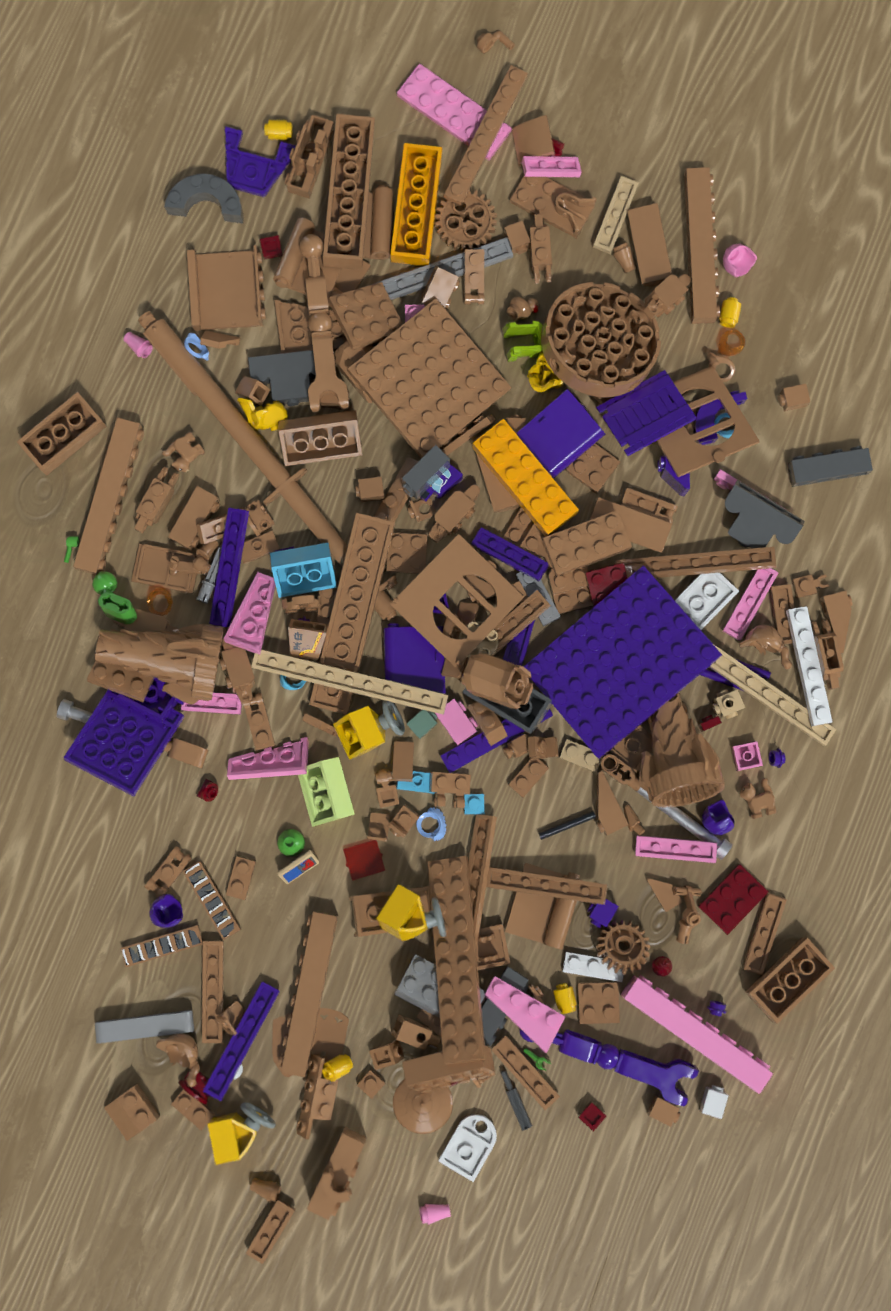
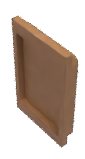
M139 543L131 582L193 594L198 574L177 571L176 575L172 576L169 574L168 563L172 556H177L179 561L192 563L196 555Z

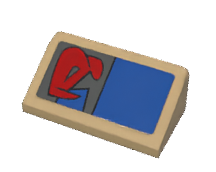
M310 850L278 871L277 874L286 884H289L319 864V860L313 851Z

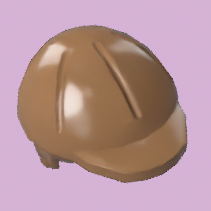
M758 625L748 632L745 640L739 643L740 648L754 646L759 650L760 654L763 652L764 655L766 650L772 653L778 652L781 654L782 666L787 670L792 666V662L789 660V649L782 643L781 635L772 626Z
M184 1033L173 1034L166 1039L158 1040L156 1047L168 1054L170 1063L173 1062L172 1066L178 1062L182 1067L190 1069L187 1076V1084L190 1087L197 1084L196 1076L200 1070L197 1061L198 1046L195 1040Z

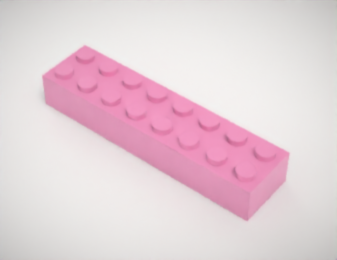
M633 975L620 994L624 999L759 1094L773 1075L769 1071L770 1066L758 1057L753 1060L751 1052L741 1045L736 1048L734 1040L724 1033L722 1036H719L717 1028L708 1022L705 1025L702 1024L701 1021L703 1019L691 1010L688 1013L685 1012L686 1007L674 998L672 1001L668 1000L669 995L658 987L655 990L651 988L653 983L640 975L637 978Z

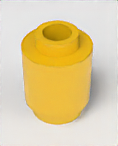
M268 120V124L265 123V135H268L269 140H287V138H292V122H287V120Z
M729 297L727 300L722 301L719 316L721 326L734 328L738 323L742 305L738 302V299Z
M568 983L556 985L553 993L557 1009L560 1010V1013L567 1014L576 1011L577 1002L573 986H568Z
M346 1054L334 1057L324 1063L322 1069L323 1076L327 1080L334 1082L350 1072L353 1068L352 1060Z

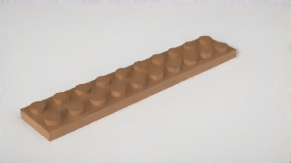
M356 513L320 664L359 673L396 522ZM314 683L309 705L347 715L353 692Z
M460 856L429 861L431 910H433L432 898L436 897L446 928V936L441 937L438 927H433L444 1064L484 1060L486 1056L468 857Z

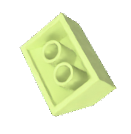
M339 757L308 765L307 774L298 775L312 827L355 815Z

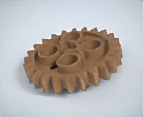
M469 189L461 205L465 207L463 211L456 210L455 208L460 205L447 199L446 202L440 201L442 208L437 207L436 209L438 214L435 215V220L438 222L435 223V228H440L437 230V234L442 235V242L448 240V247L454 244V250L460 246L462 252H464L465 247L472 249V246L480 247L479 243L486 245V239H492L490 233H495V228L492 227L497 226V221L493 220L497 218V213H492L495 207L489 206L490 199L484 201V194L478 197L477 190L474 194H471ZM480 212L483 216L476 218L473 214ZM456 223L458 227L452 229L449 227V224ZM472 229L475 230L477 233L475 235H469L467 234V231Z

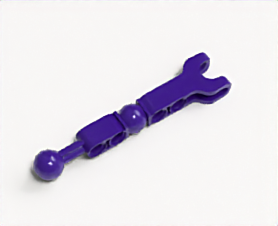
M519 1028V1033L524 1040L534 1042ZM565 1030L563 1034L557 1032L552 1042L559 1045L558 1051L565 1055L592 1064L597 1062L603 1069L610 1070L614 1068V1072L659 1088L667 1102L679 1106H686L688 1097L685 1092L675 1087V1083L682 1077L694 1079L699 1073L696 1065L682 1059H674L664 1064L623 1049L619 1051L612 1044L602 1045V1042L571 1030Z

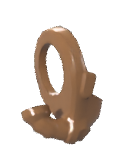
M711 352L708 353V367L713 366L716 369L720 363L728 364L731 369L730 374L725 378H721L723 382L731 380L735 374V366L726 355H715Z

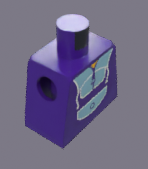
M450 465V468L420 498L426 502L434 494L437 498L441 499L462 481L463 474Z

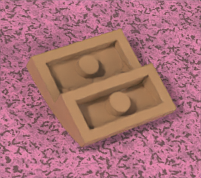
M547 115L526 121L512 128L519 166H522L523 156L545 157L555 154Z

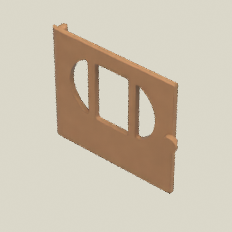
M713 366L673 382L681 395L692 389H705L713 392V394L689 403L688 405L691 410L719 399L730 416V419L692 435H689L683 426L657 440L677 477L713 462H723L725 457L760 442ZM732 425L735 426L731 437L719 445L707 446L695 442Z
M458 534L393 599L390 605L457 668L524 597L496 570V564L493 561H486ZM474 575L486 580L495 592L496 608L489 604L463 576ZM456 582L490 613V616L475 632H471L439 600ZM434 606L461 630L467 638L453 639L444 635L434 622Z

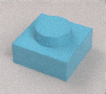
M464 794V813L484 814V794Z

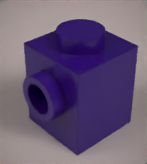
M607 899L605 905L591 903L587 909L589 912L588 917L592 918L590 922L599 928L602 925L607 927L619 906Z

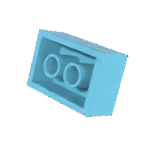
M329 542L270 553L271 568L279 598L337 587Z

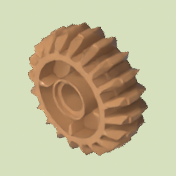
M621 920L619 925L616 921H613L612 926L608 924L605 927L606 930H601V936L597 938V942L600 943L596 945V949L600 950L597 956L604 957L601 963H608V970L614 967V973H618L619 969H621L623 975L626 974L627 969L631 974L634 973V968L640 970L641 964L645 965L647 962L645 958L650 956L647 950L651 946L645 944L649 941V937H642L645 934V930L639 932V925L632 927V921H629L627 925H625L624 920ZM618 944H625L628 947V950H621Z

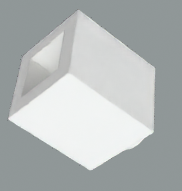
M712 1085V1088H705L699 1109L703 1114L722 1119L728 1099V1094L723 1092L724 1088Z

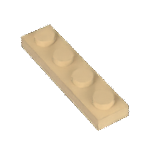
M623 176L620 177L593 248L608 254L612 253L639 182Z

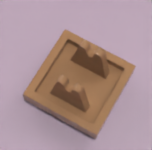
M503 924L480 928L476 949L478 970L510 964Z

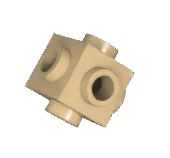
M738 689L730 693L728 690H724L716 694L718 698L713 699V710L716 715L719 714L720 718L726 716L727 719L738 715L737 711L745 708Z

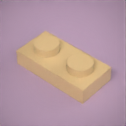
M566 739L559 757L595 773L602 757L598 759L590 748Z

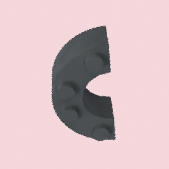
M195 174L182 179L171 189L165 201L164 207L168 215L187 217L189 210L194 204L200 201L214 202L221 207L225 222L244 224L243 209L236 191L227 181L215 175Z

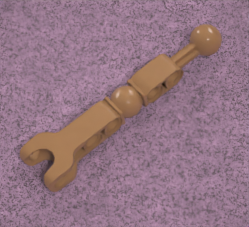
M309 234L301 240L299 249L308 261L309 277L305 278L310 315L308 327L312 332L316 379L308 389L310 408L312 412H318L320 410L321 398L329 393L338 397L342 409H347L349 407L347 385L336 376L331 334L333 321L329 316L325 275L321 276L319 257L324 251V243L317 235Z

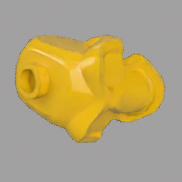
M542 351L537 358L536 364L528 371L527 377L529 378L530 385L537 392H544L549 388L559 389L564 385V382L551 370Z
M237 399V402L240 403L246 414L248 423H250L253 429L265 430L270 428L271 431L278 429L279 421L287 420L288 418L287 410L281 402L273 401V404L267 403L265 407L259 406L255 408L251 400Z

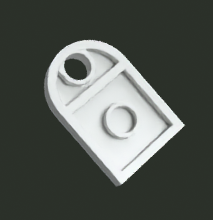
M472 1114L462 1119L438 1161L474 1182L496 1142V1129L492 1121L480 1114ZM479 1121H484L487 1124V1128L483 1132H479L475 1128L476 1123Z

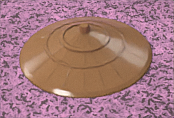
M404 1079L396 1088L393 1097V1110L397 1120L404 1128L417 1134H428L440 1129L448 1121L453 1109V1098L449 1087L439 1088L437 1086L433 1087L430 1092L420 1093V1091H414L413 1088L407 1087Z

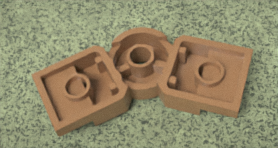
M521 508L503 539L549 563L548 567L551 569V572L548 575V581L554 605L559 614L592 607L593 604L585 572L588 571L587 566L556 577L542 541L545 536Z

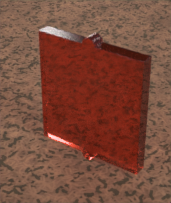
M377 840L343 849L347 861L346 867L349 868L352 881L386 871L382 860L383 854L380 853Z

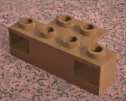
M311 115L310 121H306L302 131H298L296 148H292L290 153L291 166L293 168L285 179L288 192L310 199L335 130L333 121ZM315 125L323 127V130H318L315 141H310ZM297 175L305 178L302 188L294 186Z

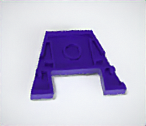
M225 127L227 182L235 190L265 198L290 163L291 150L296 148V146L281 142L276 159L265 158L238 150L243 132Z

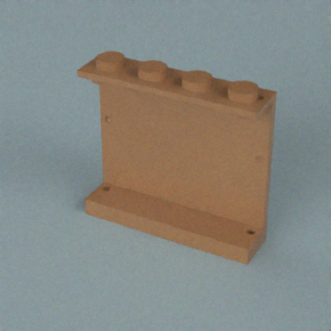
M253 245V251L199 255L196 254L195 250H187L191 324L194 331L263 326V319H266V309L262 308V301H265L264 289H261L260 282H264L263 270L259 268V263H263L262 252H258L256 245Z

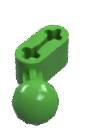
M108 571L96 574L93 578L92 586L94 591L101 595L98 603L104 614L108 618L123 624L133 623L137 619V613L131 602L126 598L113 594L117 588L116 577Z

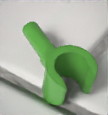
M70 536L66 539L67 552L64 562L69 563L72 547H79V537Z
M528 1048L524 1050L528 1056L534 1059L538 1069L546 1071L542 1063L545 1061L551 1064L549 1059L535 1055Z

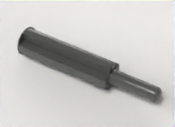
M506 1070L501 1071V1076L507 1087L506 1094L520 1124L521 1131L527 1130L533 1125H531L516 1087L513 1088Z

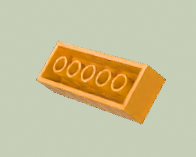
M404 143L390 254L392 263L419 266L430 264L442 164V147Z
M504 419L473 442L472 449L545 537L552 535L578 513L579 509Z

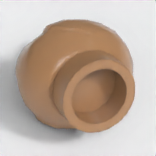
M519 296L514 297L510 301L507 313L514 321L527 319L531 312H538L539 302L534 298L526 301Z

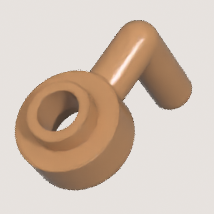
M497 31L494 34L483 33L477 40V48L482 53L488 52L497 40H500L509 50H512L515 44L501 31Z

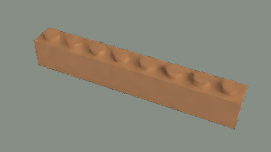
M710 167L686 168L684 174L688 268L691 279L689 284L691 324L715 323L717 317L720 316V305H717L716 298H719V286H716L715 279H718V268L715 267L714 260H717V249H714L713 242H716V230H713L712 224L715 223V211H712L714 193H711L713 174H710Z
M121 418L116 419L73 565L77 570L96 575L105 569L106 560L104 559L106 553H109L111 549V535L115 534L117 529L115 521L117 515L120 516L123 505L121 501L128 491L127 480L132 477V463L138 457L139 449L137 446L144 436V430H142L143 427L140 423Z
M314 911L313 915L308 917L307 927H310L309 935L305 934L303 946L306 947L305 955L301 954L299 966L302 967L301 975L297 974L295 986L298 987L297 995L293 994L291 1006L294 1007L293 1015L289 1014L287 1026L290 1027L289 1035L285 1034L283 1047H286L285 1055L281 1054L279 1067H282L281 1073L300 1077L307 1075L338 915Z

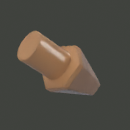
M627 805L624 813L629 824V831H635L641 836L645 829L639 825L640 820L632 808Z

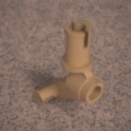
M215 540L204 544L201 549H197L196 558L192 563L179 561L177 556H172L168 563L169 574L174 576L178 571L206 575L211 568L209 556L218 547V542Z
M687 885L684 887H673V894L683 895L687 909L683 912V919L679 921L680 928L676 941L684 944L685 941V944H688L692 928L701 921L693 896H701L702 891L700 888H691Z

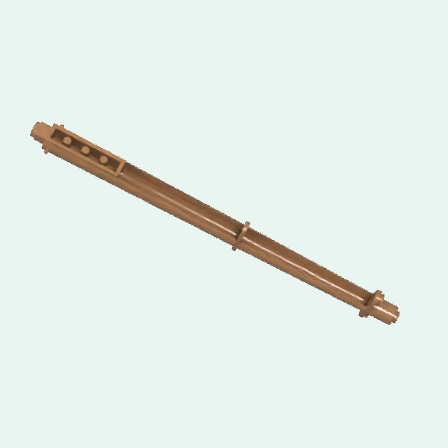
M150 311L141 315L138 322L146 330L143 333L144 336L187 388L202 400L276 488L263 501L264 505L267 506L279 496H282L321 543L329 542L331 555L343 568L348 545L297 483L307 473L306 468H302L291 476L199 361L187 351L184 343L164 319L157 320ZM392 576L379 588L374 610L382 620L388 619L390 621L398 614L390 605L392 602L391 598L384 591L386 588L391 590L398 584L395 576Z

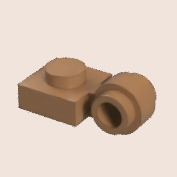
M386 768L376 772L377 784L383 786L376 789L380 808L400 804L396 785L389 786L390 782H392L391 770Z

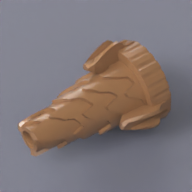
M196 624L173 631L159 630L158 632H135L122 629L120 632L100 629L95 660L108 664L127 666V670L138 671L145 676L156 677L160 681L167 682L163 685L162 691L185 703L193 705L199 700L209 701L213 697L224 627Z
M678 692L648 718L653 741H650L653 755L647 751L641 753L640 788L647 791L649 800L654 806L663 808L694 804L717 795L725 788L719 766V757L702 734H696L693 719H689L686 706L681 701Z

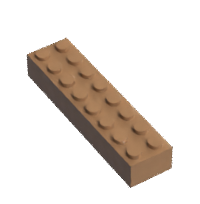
M336 114L323 267L362 270L375 117Z

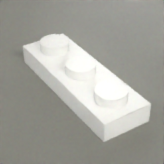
M565 952L562 972L619 982L623 981L621 969H619L618 973H614V967L608 970V963H601L603 958Z

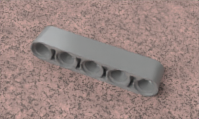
M192 1010L105 1020L94 1023L96 1043L194 1031Z

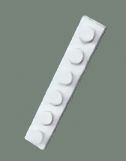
M806 606L789 609L786 611L810 724L811 726L832 723L808 608Z

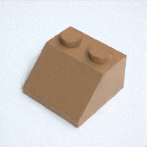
M138 1083L104 1107L126 1141L143 1131L160 1117Z

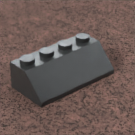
M466 687L463 690L465 695L529 734L540 724L552 705L551 699L535 689L532 690L528 703L519 705L520 708L518 709L509 708L488 699L474 696L466 690Z

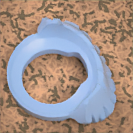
M189 333L188 337L184 340V346L187 351L197 358H203L208 361L209 351L206 346L200 344L201 339L195 333ZM188 343L194 344L200 353L194 352Z
M433 807V809L429 808L427 812L420 815L417 820V829L422 836L432 838L434 841L444 837L446 833V820L442 811ZM426 817L438 820L439 826L432 833H426L422 829L421 824Z

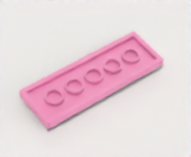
M420 63L397 92V96L467 146L470 145L487 110ZM503 123L486 156L487 160L490 161L511 133L512 128L507 124Z

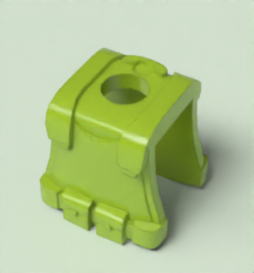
M533 321L532 324L516 325V322L505 324L503 327V338L532 334L534 346L512 347L506 354L507 362H514L517 358L521 357L537 358L542 352V323Z

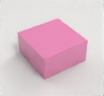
M758 742L731 747L736 771L763 766Z

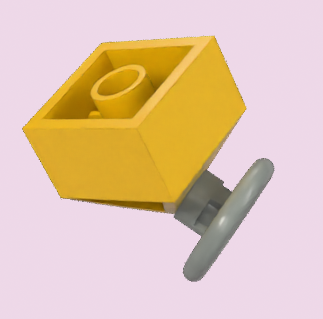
M383 700V714L378 715L369 706L347 714L333 724L349 760L385 742V730L389 728L399 736L404 734L405 726L403 719L393 702Z
M399 884L377 917L383 930L402 941L414 938L426 931L427 928L429 929L434 926L438 927L441 937L446 936V928L438 899L433 897V910L425 912L420 897Z
M247 1102L241 1104V1109L248 1115L246 1120L237 1112L213 1117L208 1123V1130L215 1165L240 1160L252 1145L261 1125L268 1128L276 1126L273 1118L260 1108Z

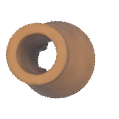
M624 243L613 249V256L623 268L625 274L636 269L631 246L628 247V244Z
M255 1178L250 1185L251 1191H254L269 1202L277 1201L282 1188L277 1182Z

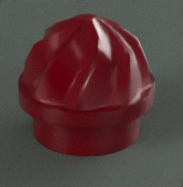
M659 956L653 961L652 969L658 976H667L672 971V962L665 956Z

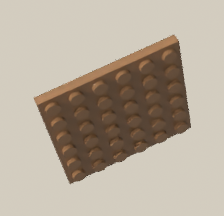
M434 299L347 369V372L421 459L435 445L438 448L442 447L512 388L437 299Z

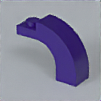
M730 392L737 405L746 402V392ZM719 399L700 407L696 414L693 434L714 426L715 415L720 410L725 409ZM715 432L695 442L702 445L715 443L718 436Z

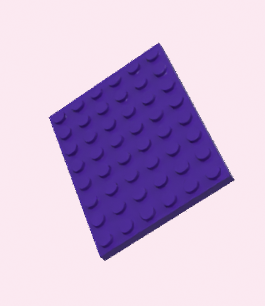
M643 565L527 663L524 668L531 672L532 681L546 697L552 700L553 706L595 756L600 759L717 661L722 654Z

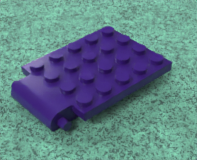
M156 677L143 702L107 690L63 757L64 761L134 797L184 719V714L174 710L177 703L184 705L185 702L162 691L163 685L167 682L160 681Z

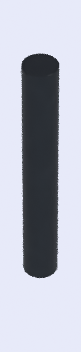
M591 811L538 833L539 837L543 840L595 819V813Z

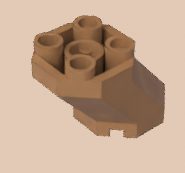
M346 341L335 351V363L339 371L348 379L363 399L368 403H372V400L347 372V369L374 347L367 345L352 350L348 341Z
M484 653L469 657L462 676V684L466 685V690L474 696L482 697L513 709L520 708L519 705L527 704L533 690L532 683H529L531 672L526 668Z

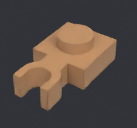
M812 574L793 579L792 584L796 598L817 594L816 588H828L829 584L822 585L820 583L821 579L827 577L826 574L819 576L816 580H813Z

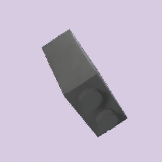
M435 445L402 478V487L406 495L417 500L450 468V458Z

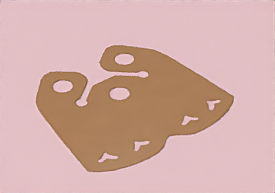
M320 1008L310 1059L312 1054L320 1055L322 1051L326 1052V1055L323 1057L325 1058L324 1063L338 1055H342L349 1023L347 1016L333 1009ZM293 1012L286 1014L285 1017L281 1016L273 1019L272 1054L273 1061L280 1072L282 1070V1067H279L281 1054L285 1055L286 1047H283L285 1034L289 1035L290 1027L287 1026L289 1014L293 1015ZM320 1015H328L325 1020L320 1017ZM335 1017H337L339 1020L341 1019V1020H343V1021H340L339 1023H337V1020L335 1019ZM282 1073L285 1077L292 1076L290 1074Z

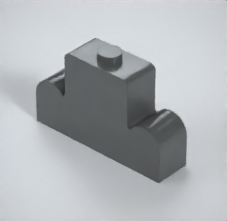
M313 350L248 357L251 378L260 381L265 386L271 382L273 401L287 404V406H297L301 402H309L308 389L311 385L310 378L316 379Z
M739 480L736 481L725 500V507L729 512H739L730 526L728 534L737 539L738 543L745 548H765L773 535H776L780 543L789 544L796 538L805 522Z

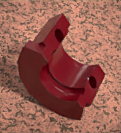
M200 1070L196 1076L197 1084L193 1087L187 1084L188 1074L183 1080H179V1085L193 1098L203 1104L209 1102L207 1099L210 1095L203 1092L209 1078L202 1074Z

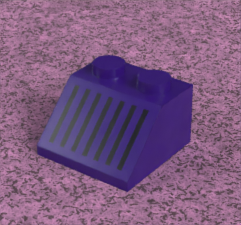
M663 453L660 456V460L657 461V471L661 472V478L680 496H685L690 490V473L677 477Z

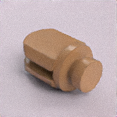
M521 734L507 743L508 748H503L507 759L512 758V755L514 758H519L529 752V735Z

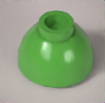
M287 829L279 835L277 846L283 855L293 857L302 852L305 846V839L298 830Z

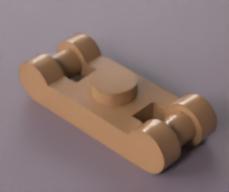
M177 846L144 886L148 891L152 890L157 898L168 891L192 860L189 855L185 856L180 852L181 849ZM175 858L181 862L179 866L173 863ZM159 879L165 883L162 887L156 884Z

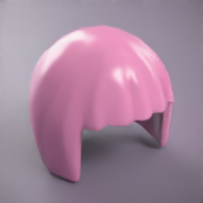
M733 244L725 250L723 265L725 270L732 276H743L755 264L757 256L749 247L743 244Z

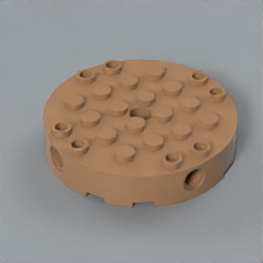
M605 282L604 284L582 283L567 289L554 301L542 327V351L551 370L571 388L596 397L619 396L632 391L640 385L654 366L661 347L658 323L655 317L650 319L643 310L646 304L633 293L629 294L621 290L620 286Z

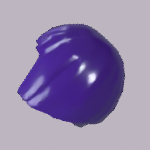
M722 799L706 807L702 814V823L712 834L724 835L734 828V818L729 813L726 803Z
M164 894L152 903L149 917L154 925L169 928L177 925L182 920V906L171 894Z

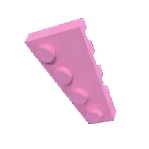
M257 572L224 637L226 643L260 655L276 586L273 577Z
M304 737L299 742L291 743L290 741L283 743V746L272 749V747H269L260 753L254 754V752L230 758L228 759L227 777L229 780L307 774L309 740L307 737Z
M494 976L484 995L534 1041L544 1053H547L565 1016Z

